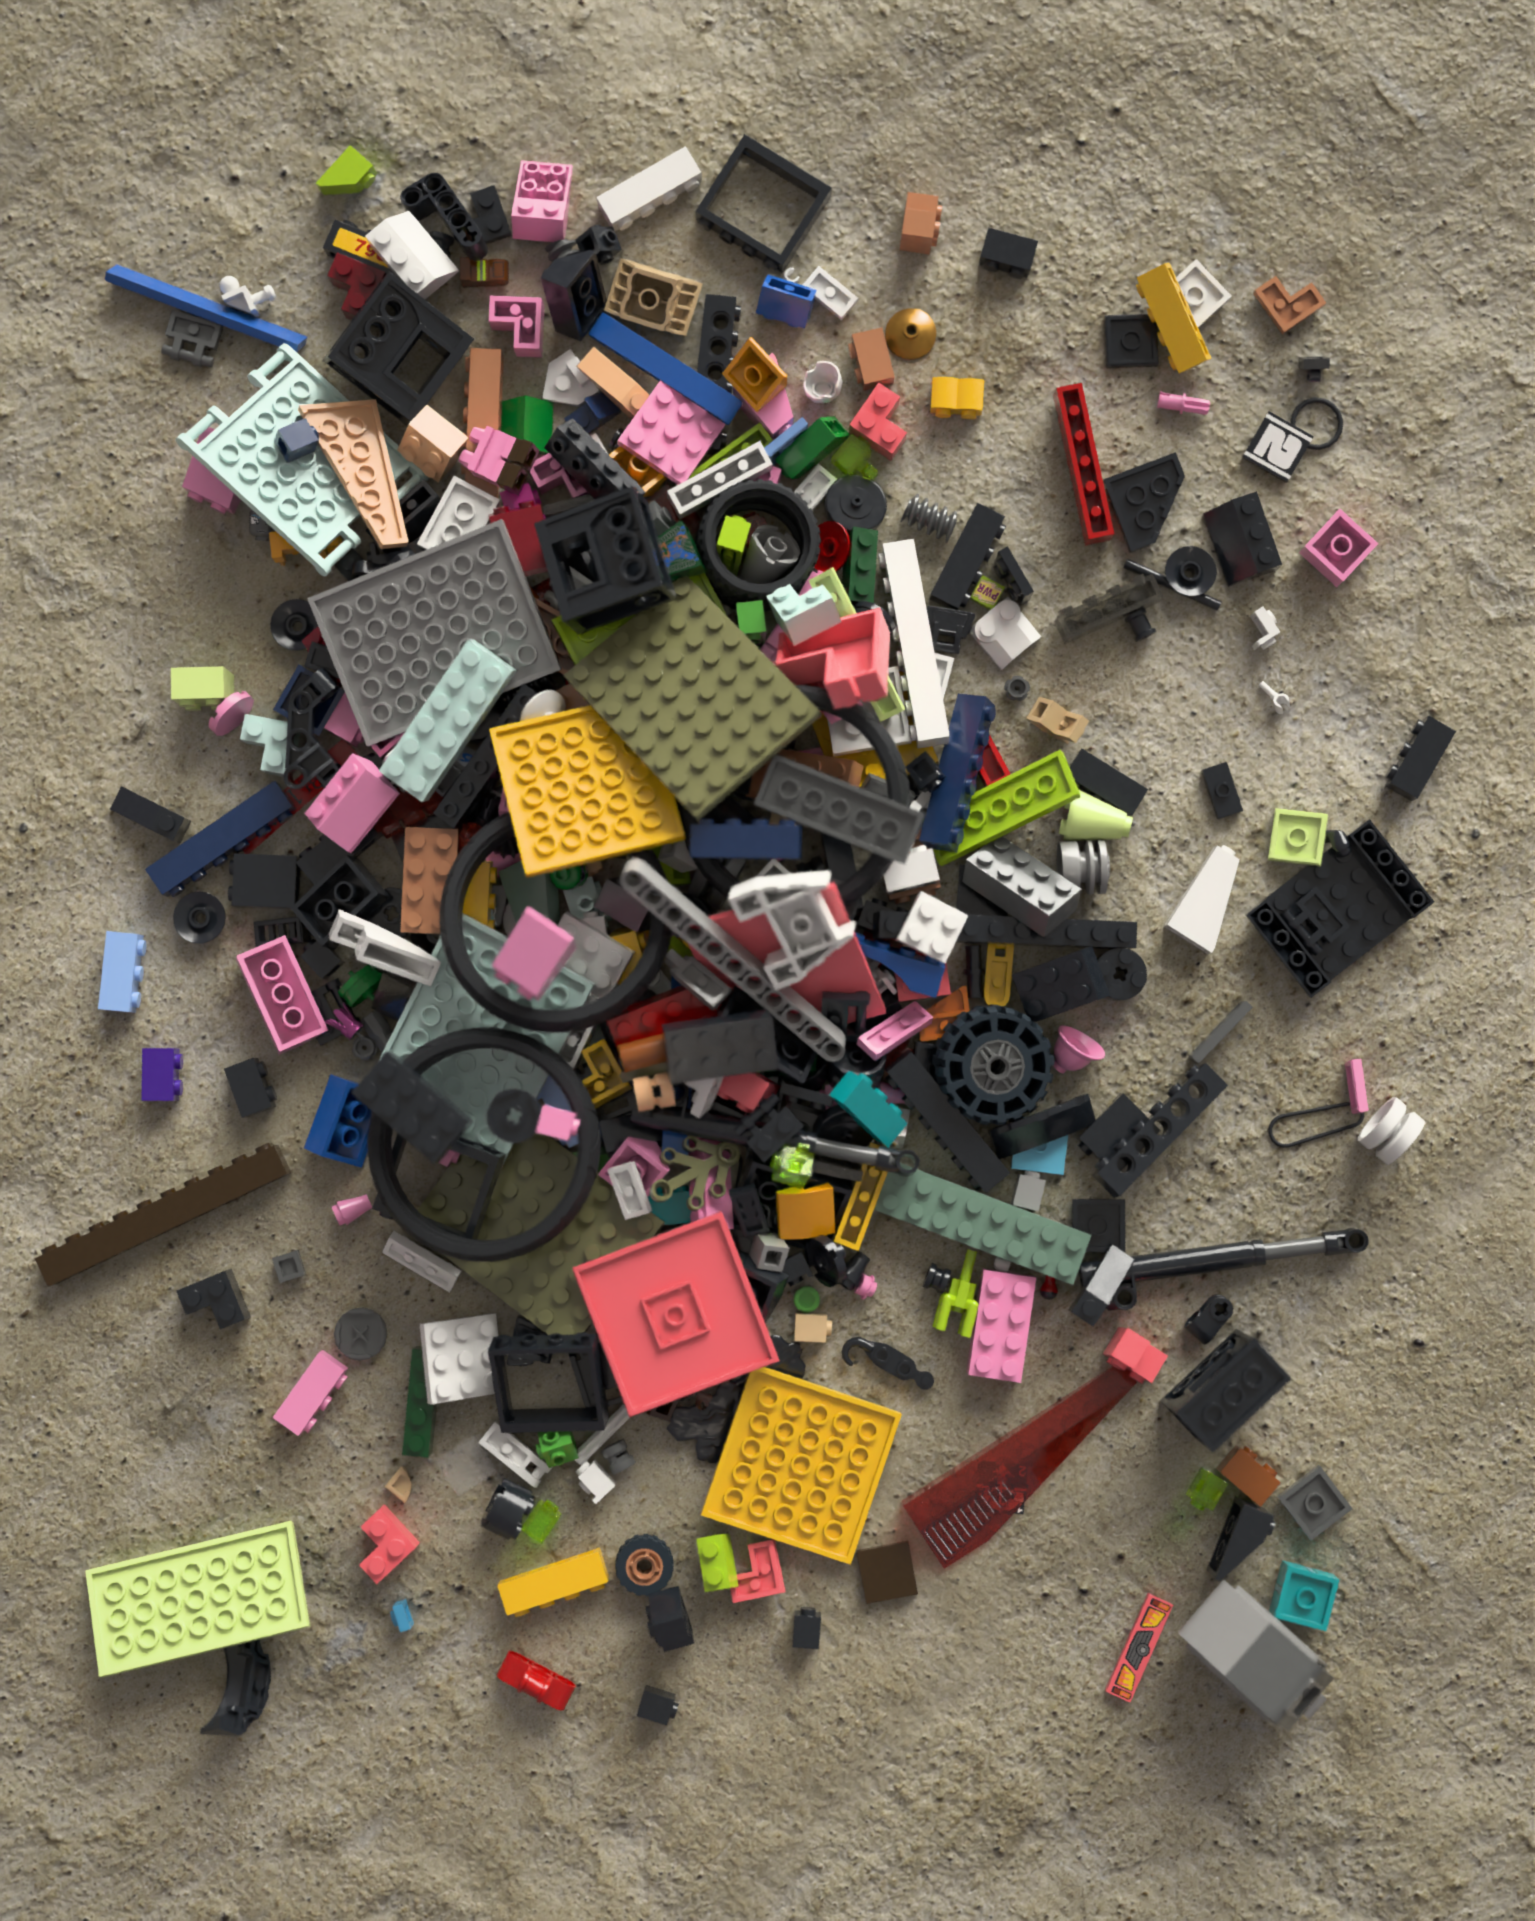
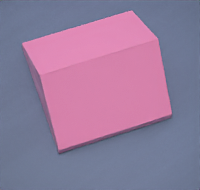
M628 1136L598 1175L612 1185L607 1170L610 1167L635 1161L648 1197L651 1185L655 1181L663 1179L670 1168L661 1162V1150L657 1142Z

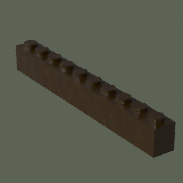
M266 1143L256 1148V1154L248 1158L246 1154L232 1159L233 1165L223 1169L222 1165L207 1171L208 1177L201 1180L198 1176L184 1182L185 1187L178 1191L175 1188H171L160 1194L161 1199L153 1203L151 1199L143 1201L136 1205L138 1210L128 1214L127 1210L112 1216L114 1221L106 1225L102 1221L88 1228L90 1232L83 1236L80 1233H76L65 1238L66 1244L57 1247L56 1244L42 1249V1255L36 1257L35 1260L47 1287L63 1282L291 1174L279 1145L271 1146L270 1143Z

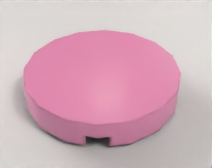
M242 691L241 694L237 692L228 696L216 708L215 712L217 715L215 719L210 717V730L217 736H223L234 730L244 721L245 714L250 713L253 707V698L246 691Z

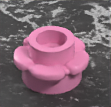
M863 1274L858 1287L854 1288V1293L860 1295L861 1299H865L867 1296L872 1297L875 1293L877 1283L874 1282V1276Z

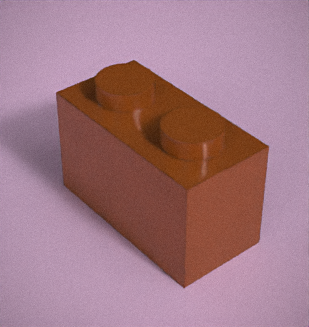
M1235 1445L1216 1469L1261 1507L1280 1485L1281 1482L1275 1478L1278 1473L1267 1463L1262 1467L1256 1462L1255 1459L1258 1456L1247 1446L1241 1449Z

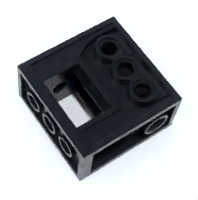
M389 272L381 279L322 361L372 400L376 399V402L403 424L409 425L433 397L471 345L474 338ZM386 305L393 307L395 311L394 316L387 314L385 310ZM370 326L378 328L380 332L379 338L371 334ZM418 339H420L443 358L416 393L393 375V373ZM355 346L362 348L364 351L363 359L355 355Z
M634 486L534 523L562 622L578 635L677 599L648 501ZM590 550L599 581L576 589L568 558Z
M1235 1329L1160 1401L1197 1441L1214 1453L1292 1378L1255 1338Z

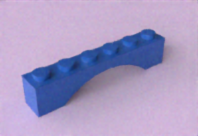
M855 932L864 956L879 961L893 970L904 981L910 991L936 998L945 970V963L942 964L927 955L916 954V951L909 947L901 946L898 949L891 947L889 942L881 939H875V942L864 939V935Z

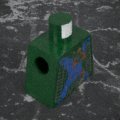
M682 521L658 536L672 583L681 577L688 576L690 578L707 572L689 529Z

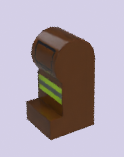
M460 257V281L462 287L507 285L509 283V262L505 259L473 261L468 257Z

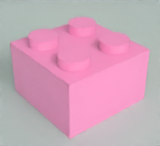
M1339 509L1300 550L1299 554L1335 587H1338L1378 543L1346 513Z

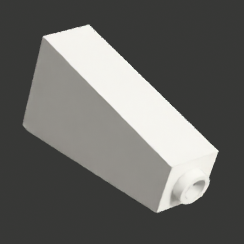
M1224 845L1222 847L1216 846L1212 849L1164 925L1165 928L1206 954L1212 953L1215 949L1240 860L1234 856L1236 853L1232 849Z

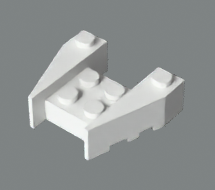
M829 871L756 876L732 886L728 900L739 921L742 922L765 913L783 947L767 954L764 969L775 991L801 981L815 966L818 967L833 951L841 948L853 938L855 922L851 921L837 927L820 893V890L828 888L831 876Z

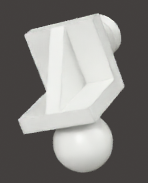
M226 276L220 281V290L224 294L221 296L226 305L250 313L255 317L260 316L256 307L257 304L266 300L271 302L276 298L272 286L269 285L265 286L264 290L251 295L245 285L239 287L238 281L232 276Z

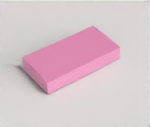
M1361 1059L1345 1062L1351 1113H1364L1368 1111L1362 1061Z

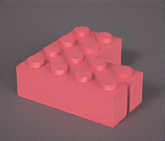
M880 608L841 617V623L795 646L784 632L779 633V650H777L776 659L777 668L794 685H807L825 681L824 684L834 709L851 707L858 704V700H863V702L877 701L880 698L887 697L890 632Z

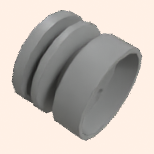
M1086 840L1083 852L1079 851L1077 841H1058L1057 873L1079 888L1081 883H1084L1087 894H1093L1094 884H1096L1098 894H1106L1110 877V861L1105 841L1096 840L1093 851L1091 840Z

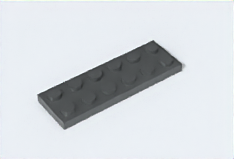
M779 755L772 757L754 802L757 806L904 865L907 862L926 815Z

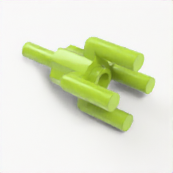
M967 1249L960 1279L951 1278L948 1293L943 1292L940 1295L932 1325L935 1329L945 1331L951 1310L962 1313L958 1334L971 1338L979 1307L978 1302L973 1300L977 1284L970 1282L977 1251Z

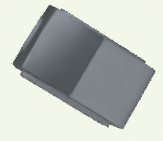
M1223 1579L1178 1632L1188 1642L1186 1647L1258 1715L1273 1726L1279 1725L1285 1730L1290 1731L1302 1715L1310 1719L1327 1700L1321 1693L1334 1679L1325 1669L1328 1664L1239 1585L1234 1588Z

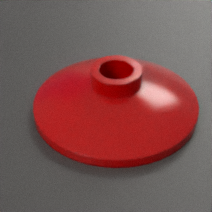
M826 521L817 526L820 529L821 543L819 545V557L814 568L823 572L834 568L835 572H837L848 559L850 539L846 529L841 524Z

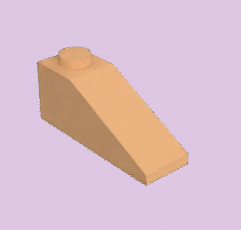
M595 347L576 366L631 420L650 396L636 381Z

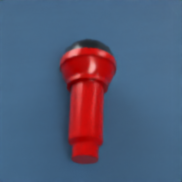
M1046 1275L1045 1282H1043L1040 1288L1043 1298L1052 1300L1057 1296L1056 1278Z

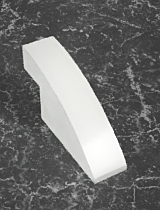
M341 910L338 911L329 932L331 941L355 949L356 960L430 987L441 965V961L409 941Z

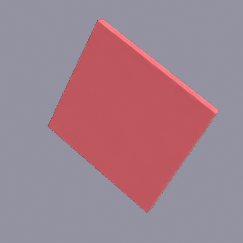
M835 883L828 884V888L820 890V893L837 927L849 923L850 919ZM734 909L708 916L764 965L767 954L783 948L765 913L742 922L739 921ZM690 925L693 929H701L697 925ZM855 931L853 938L841 948L833 951L818 967L815 966L801 981L789 985L820 1013L822 1008V992L855 994L858 991H866L870 994L866 1019L886 1014V1007ZM711 942V943H710L711 945L716 946V947H717V946H721V945H720L719 943H717V942ZM688 943L696 960L723 981L730 989L735 986L740 988ZM737 959L730 960L731 962L736 964L740 963V961ZM757 976L750 977L753 980H760ZM770 993V995L773 997L780 996L777 993ZM848 1006L847 1023L855 1022L856 1007ZM790 1010L791 1013H799L797 1010ZM814 1026L809 1027L811 1030H818V1029H819V1028L814 1027Z
M722 1211L572 1268L629 1418L779 1362L775 1347Z

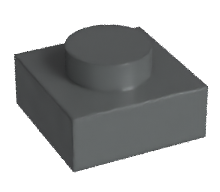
M299 1250L272 1258L279 1283L306 1275Z

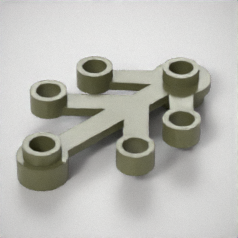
M687 1136L682 1142V1148L688 1153L698 1150L712 1155L706 1160L678 1153L670 1147L664 1149L660 1154L662 1163L666 1165L675 1163L690 1169L669 1181L664 1179L655 1181L649 1190L651 1198L656 1202H664L671 1197L673 1190L696 1178L693 1193L687 1199L686 1205L689 1210L698 1211L704 1205L703 1195L709 1170L717 1165L716 1179L710 1185L708 1192L712 1198H721L726 1193L725 1182L729 1167L735 1165L740 1158V1151L736 1144L720 1142L718 1145L701 1141L695 1136ZM687 1140H692L695 1147H688ZM723 1150H726V1151L729 1152V1154H730V1158H729V1159H725V1158L722 1156V1151H723ZM665 1152L672 1154L673 1159L671 1161L665 1158ZM714 1186L721 1188V1194L714 1192ZM659 1187L664 1191L663 1196L656 1194V1188ZM692 1198H696L699 1201L698 1207L692 1205Z

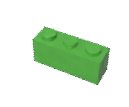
M762 600L736 603L737 627L760 650L761 646L766 642V626Z

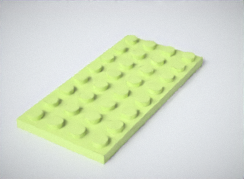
M292 1521L86 1570L99 1677H107L310 1627L294 1522Z

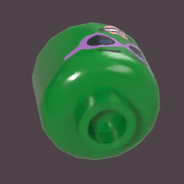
M587 864L550 872L552 883L561 890L577 889L588 878Z

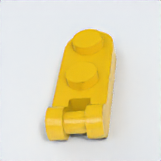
M987 944L983 998L988 1006L989 1004L1004 1007L1009 1002L1014 945ZM995 949H1005V956H995Z

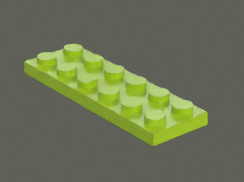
M1058 750L975 792L971 797L969 805L970 815L965 820L963 828L964 837L957 853L933 849L937 863L940 866H944L1080 798V792L1064 753Z

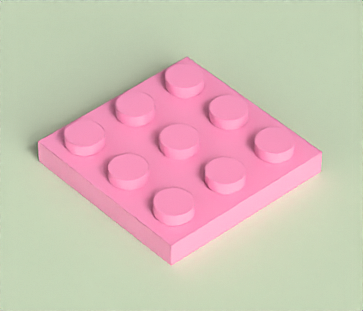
M660 380L622 433L617 444L679 485L689 479L724 429L725 423Z

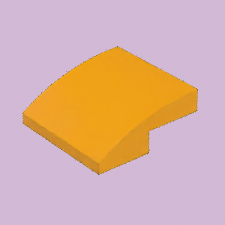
M829 1183L808 1189L797 1185L776 1191L778 1236L780 1239H806L835 1233L833 1187Z

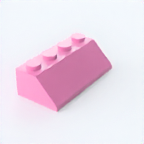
M285 935L236 956L237 964L279 1055L301 1046L328 1031Z

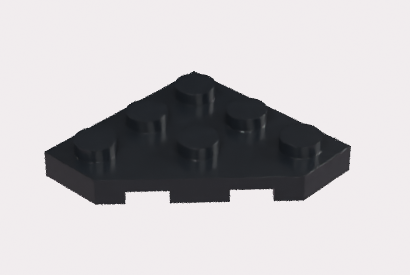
M1176 452L1103 479L1105 491L1130 553L1154 545L1185 477Z

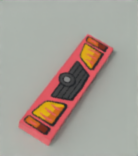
M1147 1593L1105 1688L1106 1692L1131 1702L1171 1612L1172 1603Z

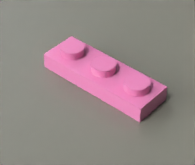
M914 1001L858 1037L857 1045L876 1061L932 1024L933 1016Z

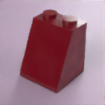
M528 500L518 503L519 508L510 510L508 506L494 508L493 513L489 514L490 523L500 519L504 521L525 577L548 572L534 523L544 520L540 503L535 504L534 500Z

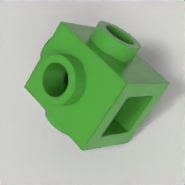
M572 1431L538 1432L539 1444H536V1450L540 1460L545 1459L549 1468L579 1459Z

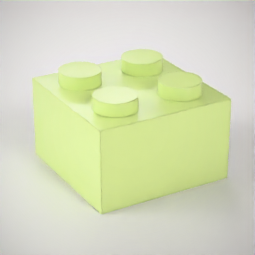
M223 666L171 668V699L178 703L180 707H185L187 711H200L201 706H211V710H216L223 700L234 693V674Z

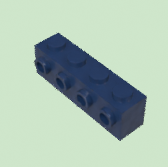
M699 819L698 824H691L690 857L801 859L802 826L795 825V820H779V825H768V820H752V825H741V820L728 819L725 820V825H714L713 819Z

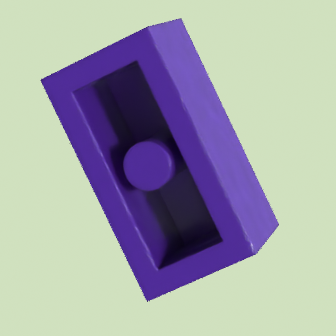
M142 1048L141 1101H179V1096L183 1093V1082L179 1080V1069L183 1068V1055L179 1054L180 1049Z

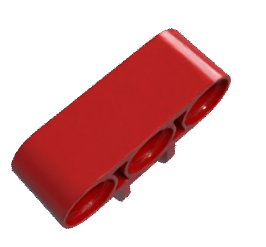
M511 1650L507 1652L496 1674L500 1680L516 1688L517 1692H524L537 1699L536 1702H543L560 1711H564L576 1688V1685L569 1679Z

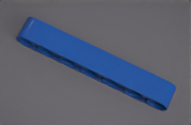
M603 312L588 333L598 343L659 382L661 380L727 425H730L743 405L741 400Z

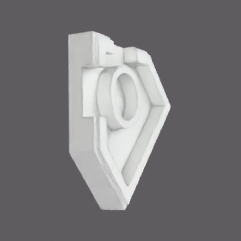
M571 349L549 363L542 400L580 407L585 404L584 398L600 392L596 385L576 367L580 360L573 354Z

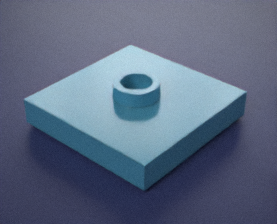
M1068 1135L1012 1155L1011 1168L1064 1175Z

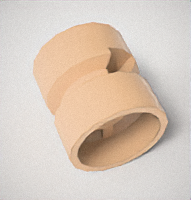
M667 1072L657 1073L652 1079L647 1075L633 1078L639 1112L653 1110L655 1105H659L660 1108L676 1106L673 1086L669 1081ZM660 1085L661 1096L654 1097L652 1086Z

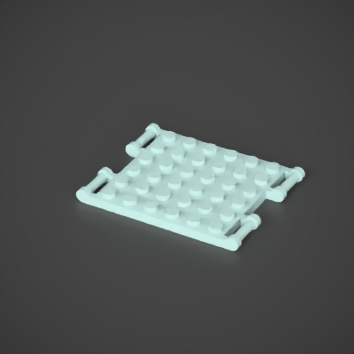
M283 343L273 357L258 370H253L247 375L250 383L260 388L255 395L230 417H227L216 406H212L206 411L207 415L187 433H181L176 438V442L180 448L194 456L314 565L320 575L327 576L332 571L331 567L351 548L355 549L361 543L360 537L348 527L360 516V513L318 444L315 452L287 463L274 440L278 429L303 419L298 411L299 405L346 402L349 400L289 345ZM284 360L290 362L270 381L265 378ZM213 423L220 425L201 443L197 444L194 442ZM384 433L394 481L396 482L407 471L413 475L397 490L398 499L401 500L422 480L427 481L429 477L415 464L404 459L401 453L397 451L399 446ZM341 535L344 541L330 555L323 559L319 554Z

